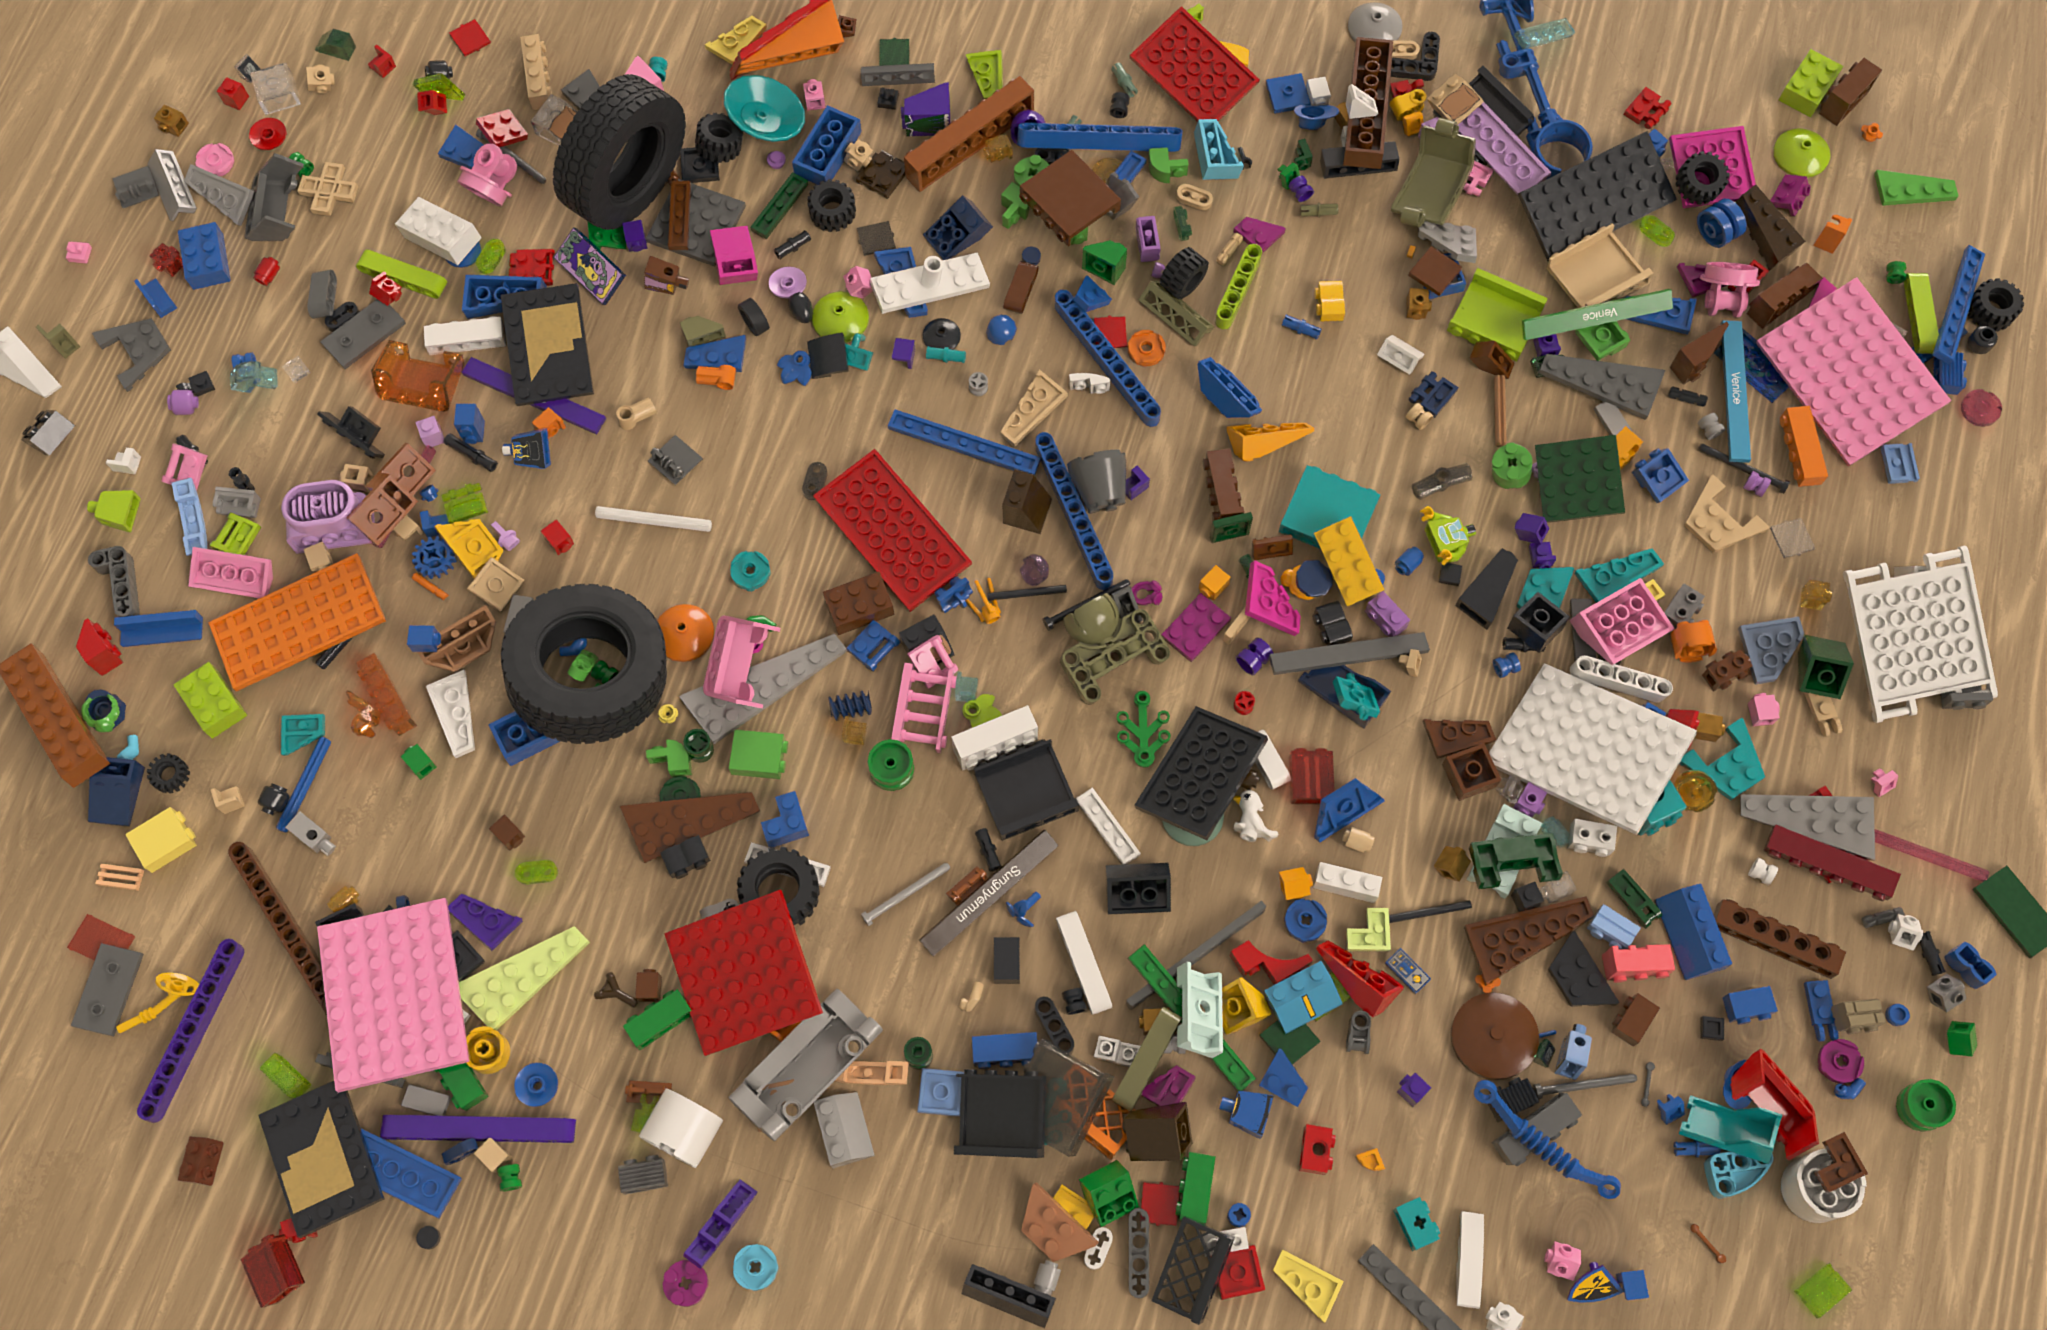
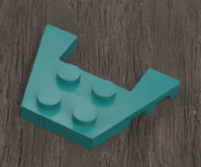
M1740 718L1725 729L1738 745L1736 748L1706 766L1694 749L1686 753L1679 763L1681 766L1684 765L1689 768L1695 776L1703 778L1709 783V786L1730 801L1765 778L1743 718Z

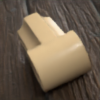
M646 398L631 406L624 405L619 407L616 415L619 426L624 430H630L635 427L637 422L657 412L651 399Z

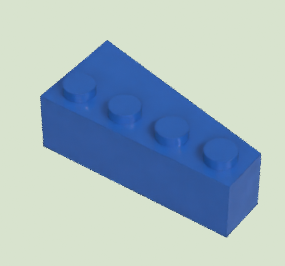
M465 275L462 312L467 319L502 313L501 295L547 288L541 277Z

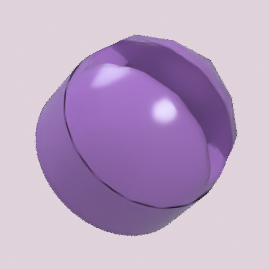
M1156 262L1151 276L1161 278V271L1165 269V266Z

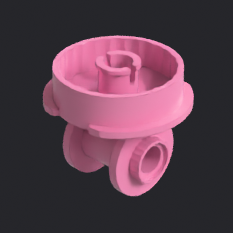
M486 144L476 152L472 169L463 166L459 168L462 173L457 182L478 197L502 207L507 197H512L511 193L503 189L506 183L514 177L517 164L513 157L508 154H502L501 149L495 144Z
M1707 262L1705 274H1701L1700 279L1712 283L1710 290L1706 292L1704 303L1709 316H1715L1718 310L1726 308V310H1732L1735 318H1740L1748 305L1747 286L1760 285V281L1757 280L1758 268L1731 262ZM1721 285H1736L1735 291H1722Z

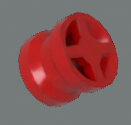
M1248 691L1239 692L1233 704L1235 711L1240 715L1250 714L1254 708L1255 697Z

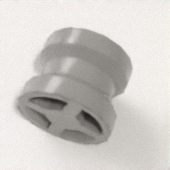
M975 372L969 377V390L971 394L982 396L987 393L988 378L984 373Z

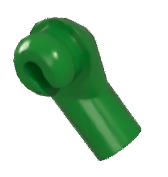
M763 615L750 616L746 619L775 627L777 625Z

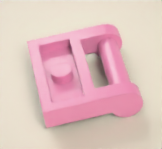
M172 444L171 458L166 474L163 475L161 481L172 485V482L192 478L197 491L208 455L178 444ZM182 453L184 454L178 477L175 479L173 478Z
M939 635L930 638L907 653L918 673L947 677L949 669L953 670L954 673L958 671L957 665L952 663L944 649ZM935 647L946 668L940 669L929 650L930 648ZM924 682L928 689L936 684Z

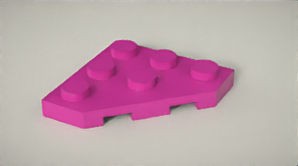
M1254 560L1250 563L1245 615L1296 636L1300 630L1301 616L1297 609L1293 610L1285 589L1282 585L1279 586L1273 577L1275 573L1272 568Z

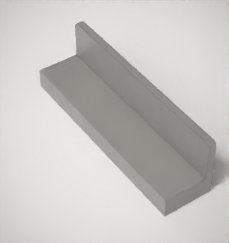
M155 149L147 165L150 168L170 221H174L179 212L194 213L197 208L189 188L184 182V176L174 152Z

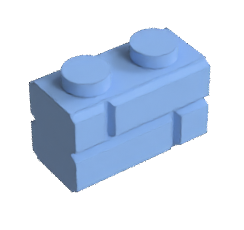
M1604 904L1597 910L1587 927L1593 937L1600 940L1603 938L1609 942L1610 947L1618 946L1619 950L1628 949V946L1631 945L1641 928Z

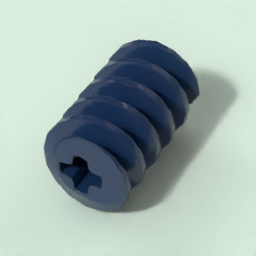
M869 690L867 696L863 691H860L859 697H857L855 692H852L851 699H849L847 694H844L843 700L840 699L839 695H836L834 702L830 696L828 697L831 717L833 716L836 721H839L840 715H842L844 720H847L848 713H850L852 718H855L856 712L859 713L860 717H863L864 710H866L868 715L872 714Z

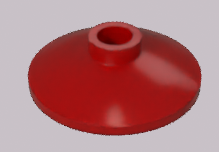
M263 118L254 123L249 131L251 143L260 150L277 148L284 142L287 135L285 125L276 118Z

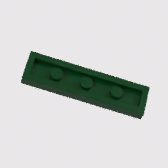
M792 172L751 225V231L767 239L809 185L808 180Z

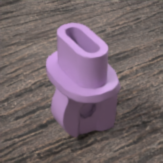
M496 521L491 524L499 535L498 544L500 547H505L510 551L519 544L520 540L516 537L514 530L505 531Z

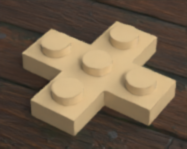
M325 162L320 178L302 175L297 191L299 195L314 197L310 209L313 214L331 216L336 200L354 203L358 185L355 182L342 181L346 169L343 164Z

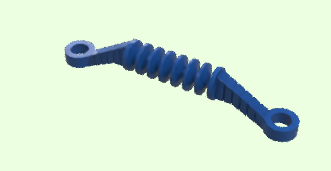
M1481 1080L1476 1084L1474 1089L1475 1098L1481 1103H1490L1495 1108L1508 1128L1511 1129L1513 1138L1517 1139L1521 1136V1144L1529 1141L1527 1144L1529 1150L1536 1146L1534 1154L1539 1155L1542 1153L1541 1159L1543 1161L1550 1157L1548 1164L1553 1166L1557 1163L1555 1170L1558 1172L1563 1170L1562 1175L1565 1178L1579 1179L1580 1181L1598 1186V1192L1604 1198L1614 1199L1619 1196L1621 1183L1616 1177L1605 1176L1585 1169L1579 1164L1577 1158H1573L1570 1161L1571 1154L1569 1152L1563 1155L1564 1148L1562 1147L1555 1151L1557 1147L1556 1142H1551L1548 1145L1550 1141L1548 1136L1542 1138V1131H1537L1534 1134L1536 1129L1534 1125L1527 1128L1529 1121L1526 1119L1522 1120L1513 1114L1511 1109L1498 1095L1497 1087L1494 1083L1488 1080ZM1487 1089L1491 1092V1094L1484 1095L1480 1092V1090ZM1610 1184L1614 1186L1615 1189L1608 1190L1604 1187V1185Z

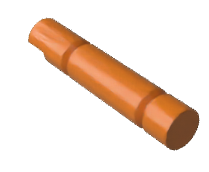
M417 572L413 574L412 579L437 597L444 600L449 596Z

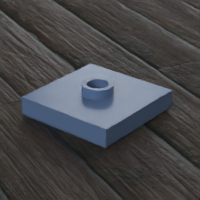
M922 1068L917 1112L960 1117L961 1077H956V1074H964V1072Z

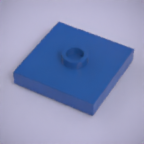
M1302 73L1266 80V87L1274 114L1292 111L1300 105H1311Z

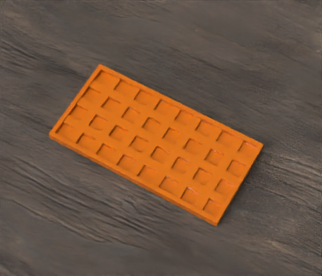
M356 553L208 623L232 688L237 692L386 622V619L361 557Z

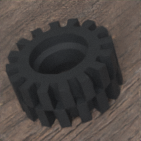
M167 753V756L161 754V759L155 757L153 759L155 763L150 762L149 766L151 769H147V773L150 774L147 775V779L150 780L149 783L163 793L168 792L171 794L174 793L173 790L178 792L180 791V785L184 788L186 784L183 782L189 781V778L186 776L190 775V771L187 770L189 769L188 765L178 756ZM167 767H174V776L169 780H162V772Z

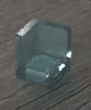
M957 672L956 701L968 702L976 700L977 678L962 677V672Z

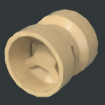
M1417 403L1409 410L1406 418L1410 422L1413 421L1415 426L1422 430L1432 420L1433 415L1430 412H1425L1423 406Z

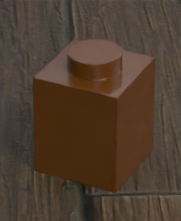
M505 814L489 828L509 851L520 846L523 838H525V835Z
M644 969L643 972H637L635 998L639 1002H659L661 1000L662 976L659 972H656L654 969Z

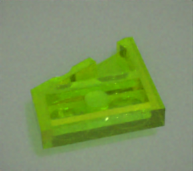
M442 73L414 79L413 86L419 92L434 90L445 94L446 99L460 101L464 100L465 93Z

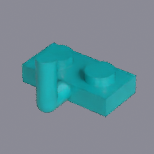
M856 333L851 345L845 343L848 365L868 371L874 352L858 348L860 341H865L866 336Z

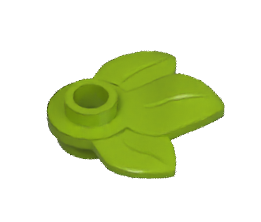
M982 694L976 700H970L964 704L962 712L964 717L970 720L972 728L1002 716L1001 712L992 706L995 696ZM974 708L976 713L971 714L969 710Z

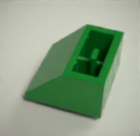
M1118 1160L1079 1179L1084 1198L1100 1227L1139 1208L1129 1171Z

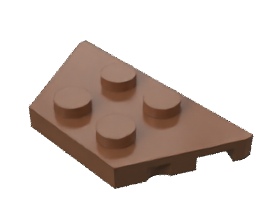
M1037 1182L1033 1184L1021 1231L1053 1262L1095 1247L1099 1243Z

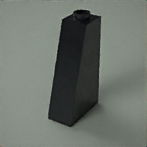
M1502 548L1459 597L1455 605L1486 630L1489 629L1495 618L1518 562L1515 555Z

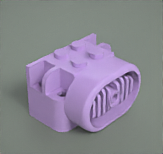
M338 480L304 483L293 487L287 492L281 505L282 514L286 520L287 543L296 554L305 553V548L323 542L328 549L373 543L347 519L366 495L361 492L354 493L347 484ZM373 513L371 516V520L375 523V517Z

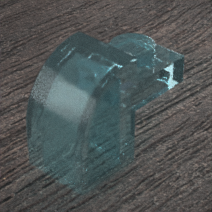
M258 361L240 363L230 372L231 390L251 393L255 386L276 389L278 386L277 369L263 367L261 362Z

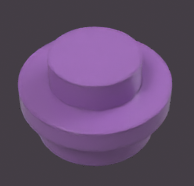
M773 151L768 154L767 163L773 169H780L785 164L786 159L782 152Z

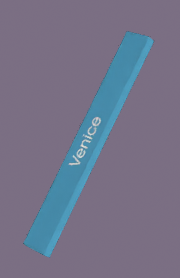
M1722 320L1721 325L1725 322L1729 324L1722 336L1729 462L1749 463L1751 461L1742 321Z

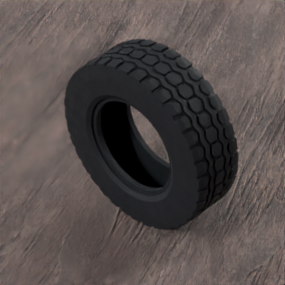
M633 74L620 75L609 80L584 102L567 127L554 162L553 185L557 198L568 209L596 227L605 230L622 227L623 223L633 221L634 218H637L642 211L649 207L671 176V172L674 170L676 161L680 156V150L684 142L683 139L685 138L684 129L686 128V121L681 104L654 84ZM625 145V147H624L622 153L620 154V156L618 157V159H617L616 162L614 163V161H615L616 157L618 156L619 152L621 151V149H622L623 146Z
M599 584L562 586L561 589L555 588L548 591L547 594L543 593L537 596L535 600H531L525 605V608H522L516 614V618L512 619L502 642V673L506 693L512 707L528 726H532L535 731L540 734L543 733L546 737L556 738L557 741L566 743L570 741L573 744H581V742L593 744L595 741H599V743L609 741L610 738H618L623 733L627 734L651 715L654 708L657 707L666 685V646L658 621L642 602L637 601L630 594L626 595L624 591L616 588L614 590L609 586L602 585L601 587ZM588 638L608 642L620 650L626 658L624 667L612 680L600 686L585 689L564 686L548 676L543 669L548 657L558 647L577 639Z

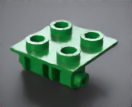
M587 221L589 244L597 252H600L602 247L627 249L623 226L613 230H605Z

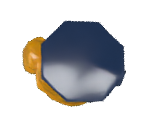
M1319 560L1304 561L1302 565H1298L1292 570H1285L1280 578L1281 584L1289 587L1291 594L1304 600L1326 595L1333 585L1331 570Z

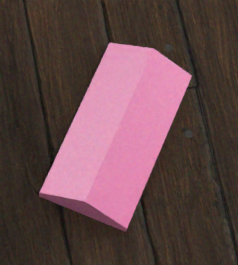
M193 547L189 587L254 598H262L268 595L273 581L270 559Z

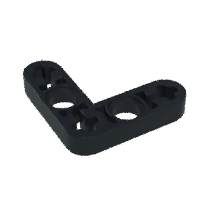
M1427 32L1424 35L1420 61L1392 58L1391 65L1394 69H1391L1390 77L1422 79L1423 81L1433 80L1438 67L1440 36L1436 32ZM1429 39L1433 42L1432 47H1429ZM1425 54H1433L1434 58L1428 59L1425 57ZM1411 66L1415 71L1408 72L1405 68Z

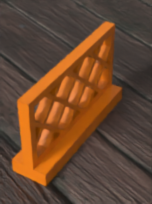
M1075 1063L1063 1077L1066 1082L1067 1080L1069 1082L1067 1089L1070 1090L1071 1099L1062 1100L1057 1096L1050 1112L1058 1115L1062 1110L1071 1111L1073 1119L1070 1123L1065 1124L1112 1160L1127 1140L1122 1127V1114H1129L1130 1111L1126 1109L1121 1110V1106L1118 1104L1117 1111H1106L1105 1100H1112L1115 1093ZM1075 1071L1079 1072L1083 1076L1084 1083L1072 1084L1071 1075ZM1059 1084L1054 1088V1090L1057 1091L1059 1089ZM1096 1086L1099 1088L1101 1097L1089 1098L1088 1087ZM1084 1087L1086 1098L1074 1099L1073 1088ZM1102 1101L1103 1112L1091 1113L1090 1102ZM1086 1102L1088 1113L1079 1114L1075 1110V1103ZM1066 1112L1063 1114V1119L1065 1121L1068 1119V1114ZM1119 1114L1120 1126H1108L1107 1115ZM1104 1116L1105 1127L1097 1128L1094 1126L1092 1117ZM1110 1130H1121L1122 1139L1118 1144L1110 1138Z

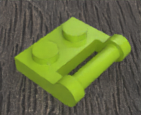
M230 512L226 524L209 547L217 551L245 555L260 531L261 526ZM235 524H237L236 527H235V529H234L233 532L231 533L230 537L228 538L227 542L225 543V545H223L225 539H226L227 536L229 535V533H230V531L232 530L233 526H234Z

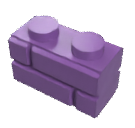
M1155 216L1136 218L1135 230L1141 262L1159 260L1161 249Z

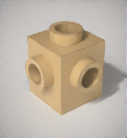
M324 65L306 67L308 91H316L317 93L331 91V85H334V73H330L329 67Z
M858 139L855 144L851 142L845 150L847 154L843 161L859 172L862 166L866 167L872 160L870 155L873 150L866 142Z

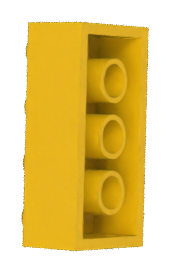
M1351 516L1314 533L1347 607L1385 590Z

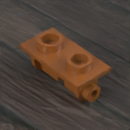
M977 866L950 889L946 895L958 906L988 879L986 872Z
M629 1080V1084L625 1087V1094H627L626 1102L657 1104L665 1089L672 1090V1083Z

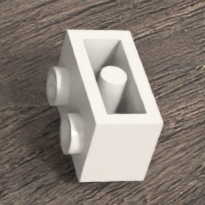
M1574 819L1570 824L1568 848L1574 849L1578 853H1586L1588 851L1595 853L1596 856L1606 857L1615 850L1617 826Z

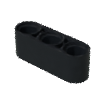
M1045 996L1038 998L1035 1002V1014L1055 1052L1061 1057H1069L1074 1051V1040L1051 998ZM1043 1003L1048 1004L1050 1010L1043 1013L1038 1009L1039 1005ZM1052 1022H1056L1061 1028L1053 1032L1048 1026ZM1067 1041L1071 1047L1069 1050L1063 1051L1059 1048V1043Z

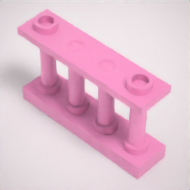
M904 663L892 740L900 742L908 740L936 745V752L941 753V749L946 747L947 736H944L951 690L956 687L957 676H954L953 670L949 669L948 677L917 673V670H914L913 664ZM922 681L946 685L945 695L942 697L915 693L913 690H910L911 683ZM913 700L943 705L941 717L910 712V710H907L908 702ZM909 720L939 725L938 737L907 732V730H904V724Z

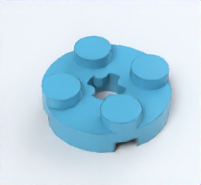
M747 1245L735 1256L733 1265L734 1277L746 1289L753 1291L765 1289L776 1278L779 1269L777 1258L764 1245ZM752 1262L761 1263L759 1273L756 1271L750 1272L752 1268L750 1264Z

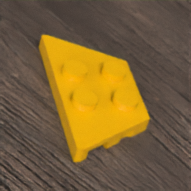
M480 519L467 522L459 521L445 525L437 524L435 526L436 531L473 579H475L491 557L499 561L504 551Z

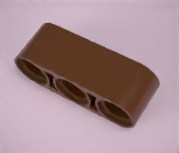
M1023 261L1019 262L1005 297L1003 309L1019 314L1023 313L1037 278L1039 266Z

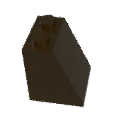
M1014 469L1002 504L1003 524L1041 534L1052 497L1033 474Z
M1187 1102L1130 1111L1122 1123L1123 1131L1126 1132V1152L1129 1153L1130 1161H1181L1193 1144Z

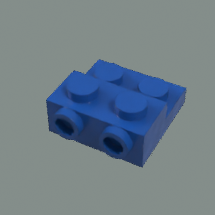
M1669 448L1653 450L1649 453L1650 458L1637 462L1634 465L1636 469L1632 471L1640 486L1647 488L1656 503L1662 502L1689 481Z

